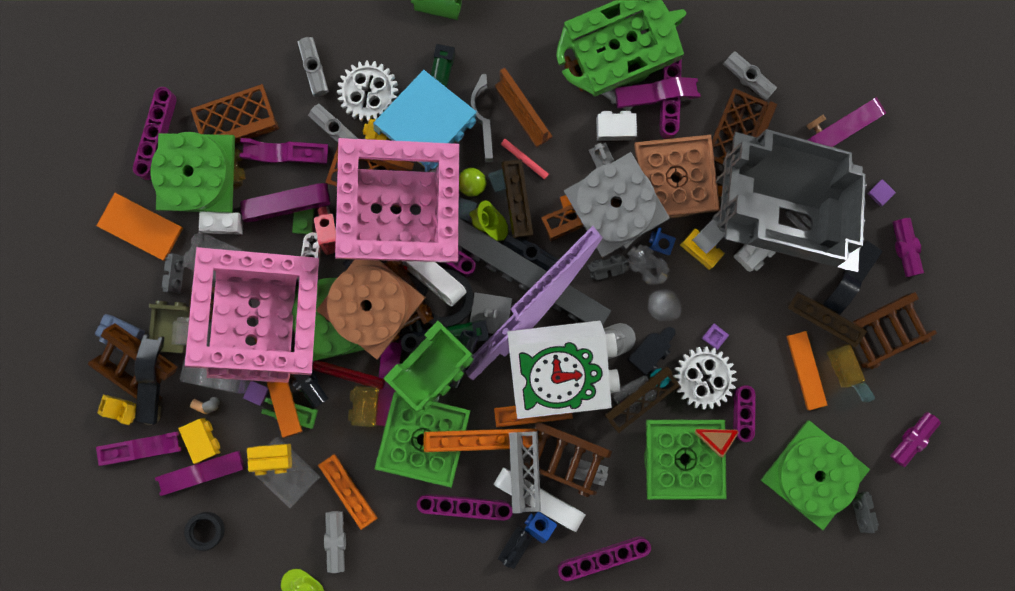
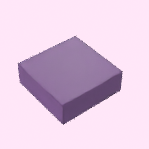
M882 179L867 194L881 207L896 192Z
M713 323L701 339L718 350L729 335Z
M250 381L243 398L262 406L269 389L255 381Z

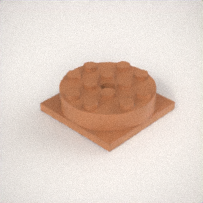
M711 135L634 143L636 161L650 180L657 197L670 218L720 211ZM671 175L678 176L680 181L678 183L673 182L670 179Z
M355 259L349 268L334 281L329 294L316 311L329 320L343 338L360 345L374 358L379 359L426 297L381 261ZM365 300L371 302L372 308L370 310L366 309Z

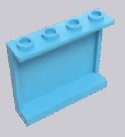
M423 70L373 122V126L377 134L383 133L392 141L454 144L455 141L459 142L463 138L464 131L467 128L471 129L477 121V111ZM419 162L425 167V172H428L430 169L433 170L438 165V162Z

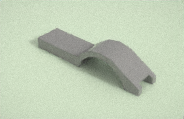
M486 74L481 75L471 96V107L475 111H477L475 108L477 97L481 92L487 90ZM477 111L476 120L479 124L483 125L485 162H493L490 120L482 117Z

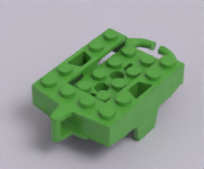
M615 0L564 22L556 52L558 64L561 66L566 63L564 53L568 48H572L583 75L576 77L570 72L569 68L562 71L563 75L571 84L593 94L594 97L622 85L627 87L644 81L649 74L682 59L684 52L676 27L683 22L686 11L681 9L669 12L662 0ZM603 27V29H601V30H598V31H596V32H594V33H591V34H589V35H587V36H584V37H582V38L577 39V40L574 41V39H576V38H579V37H581V36H583V35H586V34H588V33H590V32H593V31H595V30L600 29V28ZM646 30L647 33L641 34V31ZM633 36L636 41L629 42L626 37ZM612 43L617 44L618 49L613 50L609 45ZM603 48L602 52L597 53V50ZM637 63L641 67L628 73V67Z

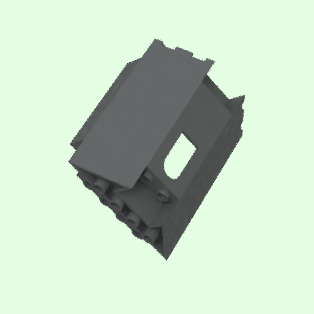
M768 129L757 138L735 132L732 151L728 150L723 162L724 172L716 180V183L723 184L721 210L712 217L713 220L718 221L717 226L720 231L725 232V239L858 272L859 252L864 243L863 226L865 224L864 208L866 205L865 190L867 183L865 182L866 174L862 173L863 166L853 164L852 152ZM779 208L807 215L812 221V229L804 231L778 224Z

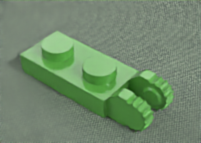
M266 397L265 402L273 405L272 399ZM295 404L300 425L313 429L318 410ZM262 409V414L277 419L274 411Z

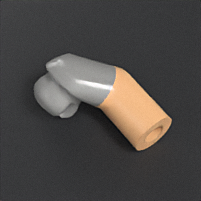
M212 397L210 401L203 403L193 399L190 408L203 414H209L218 409L220 400Z

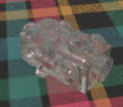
M641 244L638 248L634 246L627 254L629 256L627 259L629 264L627 266L633 272L639 271L643 274L642 279L647 284H663L669 277L667 274L670 270L667 267L668 264L662 258L657 259L652 255L654 252L645 245L643 247ZM656 269L657 275H652L651 270Z

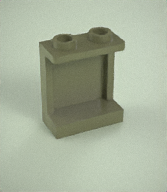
M155 301V304H149V308L152 309L149 339L158 340V337H164V348L160 352L186 353L189 327V307H186L187 303L175 302L174 306L167 305L168 302Z

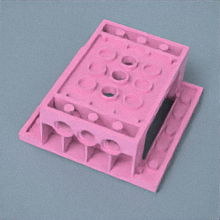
M339 138L335 259L457 263L459 144ZM358 159L438 162L436 172L358 169ZM379 204L382 207V211L375 214L371 211V206ZM399 205L401 212L393 214L390 210L391 206ZM418 206L421 209V213L413 215L410 212V207Z
M196 247L185 367L205 368L207 370V378L288 383L290 374L311 375L319 258ZM213 271H216L210 347L206 345ZM298 277L299 289L297 303L294 352H291L293 327L292 308L294 305L295 286ZM257 299L260 305L257 308H252L248 304L249 301ZM249 318H256L259 323L257 326L251 327L247 324V320ZM247 337H255L257 343L253 346L247 345L245 342Z

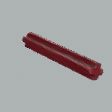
M319 360L313 363L312 369L317 372L377 389H383L385 386L383 378Z

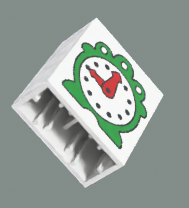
M601 321L507 331L517 419L612 408L611 393L620 392V382L617 369H608V357L617 356V344L614 333L605 334Z

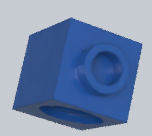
M536 512L534 515L530 514L525 521L527 526L524 530L541 543H545L557 524L542 513ZM536 521L543 525L542 531L535 528Z

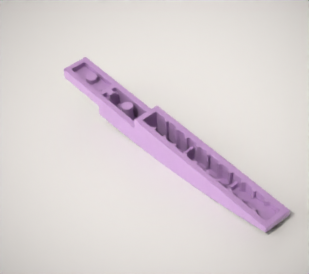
M592 226L511 308L513 315L473 354L474 361L468 370L465 371L469 378L474 380L499 354L505 357L509 353L507 331L532 329L545 315L603 237L595 227Z

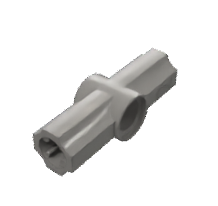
M302 38L297 42L312 95L323 96L329 90L314 38ZM317 64L316 69L309 70L310 65Z
M736 51L723 63L725 67L740 79L742 85L750 87L765 101L777 89L774 84L761 74L757 66L749 64ZM746 73H751L754 79H749Z
M317 104L310 110L308 116L337 142L339 138L358 139L320 104ZM333 125L339 126L337 132H330Z
M343 511L326 512L324 549L327 551V572H344L346 534L343 526Z

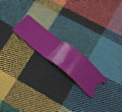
M678 77L664 79L651 84L615 88L617 109L655 104L659 101L676 97L700 98L701 95L698 93L696 86L698 79Z
M240 139V142L244 143L243 153H240V158L269 163L327 164L328 144L302 142L264 143L253 139Z
M399 340V343H390L381 355L379 378H384L396 364H400L402 353L401 340ZM386 381L384 388L379 389L376 425L380 426L386 425L393 394L396 392Z
M172 432L96 447L98 464L102 466L181 451L177 439L179 433Z
M236 451L155 477V480L159 482L161 489L159 494L163 496L244 470L245 467L240 451Z

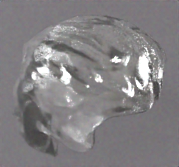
M663 289L650 295L648 310L652 317L659 322H669L680 317L681 302L674 292Z

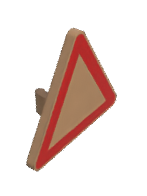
M696 429L695 434L719 457H724L736 439L738 430Z

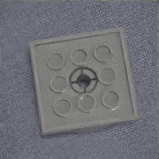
M631 152L610 164L596 168L585 179L564 190L586 231L593 226L603 237L596 247L602 258L670 219L657 197L650 180L643 173ZM613 198L622 201L620 207L615 208L611 205Z

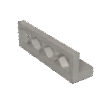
M537 431L509 433L512 512H540ZM522 436H532L533 444L529 449L523 445ZM527 455L533 458V465L529 469L524 465L523 460ZM528 474L534 478V485L530 489L524 483V479ZM529 494L535 499V507L525 506V498Z

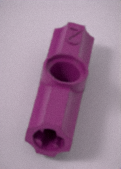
M911 218L893 221L897 239L895 249L897 255L902 260L905 276L910 277L923 274L924 271L919 255L921 253V244L919 239L915 237Z
M926 412L914 427L909 428L902 436L903 441L890 455L892 460L902 467H906L915 454L921 452L928 445L929 437L941 424L939 419Z

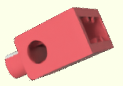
M321 207L318 209L319 216L314 218L318 244L323 252L329 255L335 253L336 218L333 213H330L329 207Z

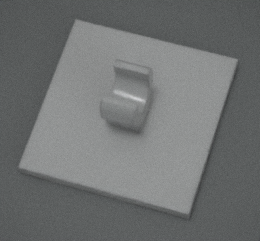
M474 293L470 322L486 319L488 333L494 334L509 319L512 298Z

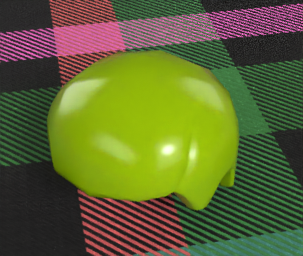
M467 168L459 173V191L464 195L470 197L478 196L485 190L486 178L480 170Z

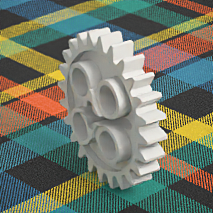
M366 60L365 66L358 62V68L351 65V72L345 70L347 76H341L344 82L338 83V86L342 89L337 90V93L342 95L338 100L339 102H344L341 107L342 109L347 108V115L353 112L352 118L354 120L359 116L360 122L367 118L369 123V119L374 117L376 120L391 105L392 101L397 98L394 94L399 93V90L394 88L398 83L393 81L395 79L394 74L389 75V68L384 70L383 64L377 67L376 61L370 66L368 60ZM373 76V79H372V81H371V83H370V89H371L372 92H368V95H367V104H366V107L364 108L363 105H364L365 100H366V94H365L364 91H368V89H369V82H370L369 80H370V77ZM360 77L366 78L362 84L357 83ZM379 81L384 82L382 88H376L375 84ZM356 95H360V96H361L360 101H358V102H353V101H352V98H353L354 96H356ZM378 99L380 103L377 106H371V101Z
M700 347L696 348V353L693 350H689L690 356L683 354L685 361H677L681 367H675L674 369L679 373L673 375L680 384V388L676 392H683L681 399L688 398V405L694 402V408L701 404L702 409H705L707 404L710 409H713V403L721 406L720 400L727 402L725 395L732 396L729 389L736 388L731 382L737 381L736 378H732V374H735L736 371H730L734 364L726 363L729 357L721 358L723 355L722 351L716 354V348H712L709 352L708 347H704L703 352ZM707 360L713 363V368L710 371L705 368ZM697 362L700 364V368H701L702 372H701V371L699 370V368L697 367V365H696ZM690 368L696 371L694 379H690L687 375ZM703 374L708 375L707 382L701 381ZM716 377L722 380V385L719 388L715 387L713 383ZM708 384L713 389V394L710 393ZM699 386H703L705 389V393L701 397L696 392Z

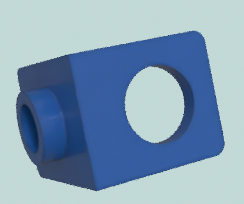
M658 228L655 232L652 231L648 242L651 243L649 249L669 256L676 238L661 233V228ZM665 238L669 241L667 249L659 247L660 239Z

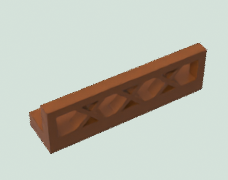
M613 198L611 205L615 208L620 207L618 200ZM572 205L541 217L548 232L547 235L550 242L584 227L578 215L572 221L565 218L567 211H575ZM553 217L560 219L559 226L551 230L547 220Z

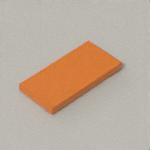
M114 193L96 225L163 261L170 254L183 230V227L117 193Z

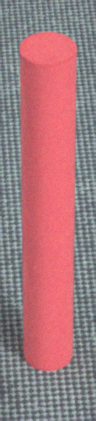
M504 139L501 145L519 160H522L525 165L544 180L548 177L549 173L508 140Z

